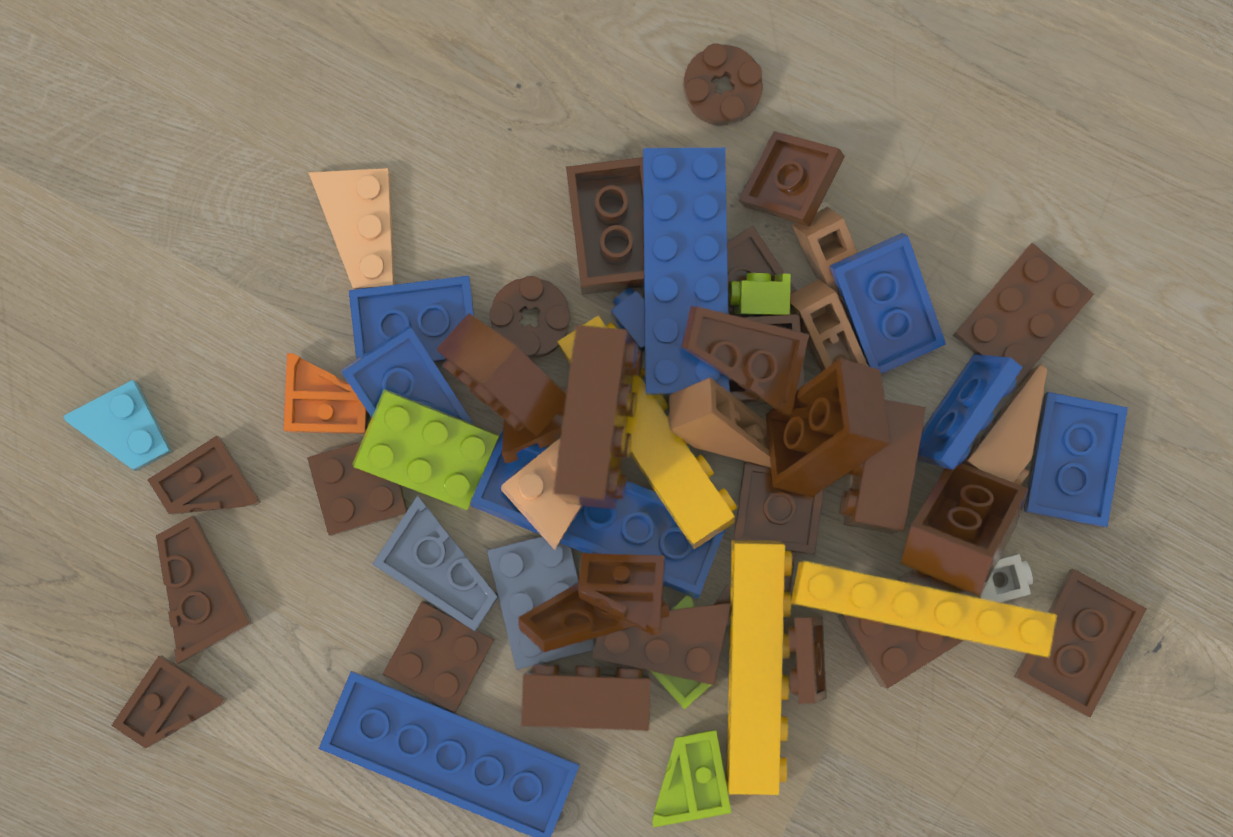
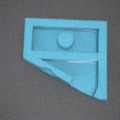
M134 380L63 416L67 423L135 471L173 452L137 381Z

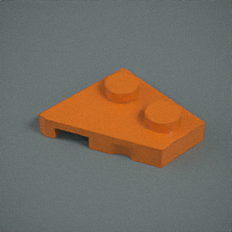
M287 353L283 431L295 433L365 434L368 411L349 383L293 353Z

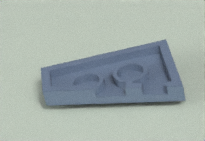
M419 496L415 498L372 564L473 631L479 628L498 598L494 590Z

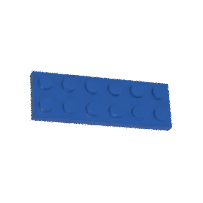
M725 147L643 148L646 395H670L708 378L713 379L729 392V378L682 348L691 306L728 314Z
M502 430L471 499L470 506L540 534L503 493L501 487L502 484L547 448H540L535 443L517 452L518 460L505 463L502 454ZM626 480L623 500L617 499L616 509L582 506L560 543L584 553L664 555V586L698 599L725 530L694 550L656 492Z
M351 671L319 746L320 750L531 837L552 836L580 766L579 763L355 671Z

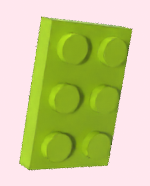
M384 389L353 461V467L468 510L499 435Z

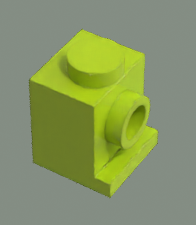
M747 273L746 281H730L728 303L730 306H734V314L790 315L791 274L775 275V281H771V274Z

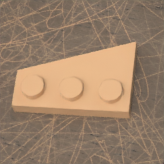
M389 169L308 172L353 289L395 285Z
M561 437L502 484L501 487L503 493L554 550L558 547L565 532L582 507V505L567 504L553 494Z

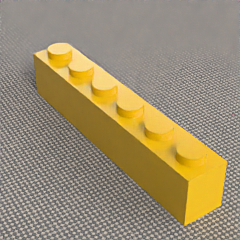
M599 315L584 324L585 326L616 329L612 322L605 326ZM575 331L558 341L560 350L570 365ZM642 367L640 376H633L632 392L637 393V406L635 416L628 417L626 433H631L632 435L630 455L695 550L735 523V516L732 512L737 509V506L725 488L717 491L709 479L714 475V472L701 454L694 457L686 445L688 443L670 430L668 417L664 413L669 407L663 396L646 395L645 383L641 379L645 376V371Z
M731 540V607L726 785L729 794L779 795V782L786 783L787 759L786 757H780V741H787L788 718L787 716H781V700H788L789 677L788 675H782V659H789L790 656L789 634H783V617H790L791 594L790 592H784V576H791L792 553L791 551H785V544L782 541Z
M805 561L798 564L791 604L1043 657H1049L1057 616L1046 612Z

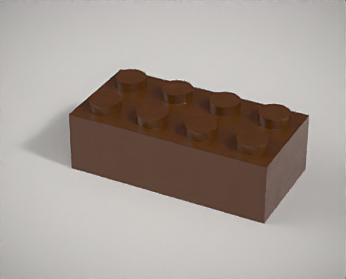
M576 325L553 494L567 504L616 509L617 499L623 500L626 475L621 474L622 458H629L632 443L631 433H626L628 417L635 416L637 406V393L632 392L633 376H640L642 368V352L637 351V343H634L627 330Z

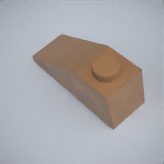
M826 207L816 213L810 227L799 223H794L792 226L815 277L836 291L847 316L829 266L858 252L844 218L829 207Z
M818 279L790 294L791 315L799 314L801 333L809 334L807 347L821 372L839 358L868 366L836 291Z
M1040 364L1031 369L972 447L967 458L962 462L963 464L1018 485L1023 483L1029 474L1025 467L1033 455L1047 375L1046 367Z
M708 378L669 395L670 413L668 415L670 430L675 435L681 437L694 448L771 468L766 421L713 379Z

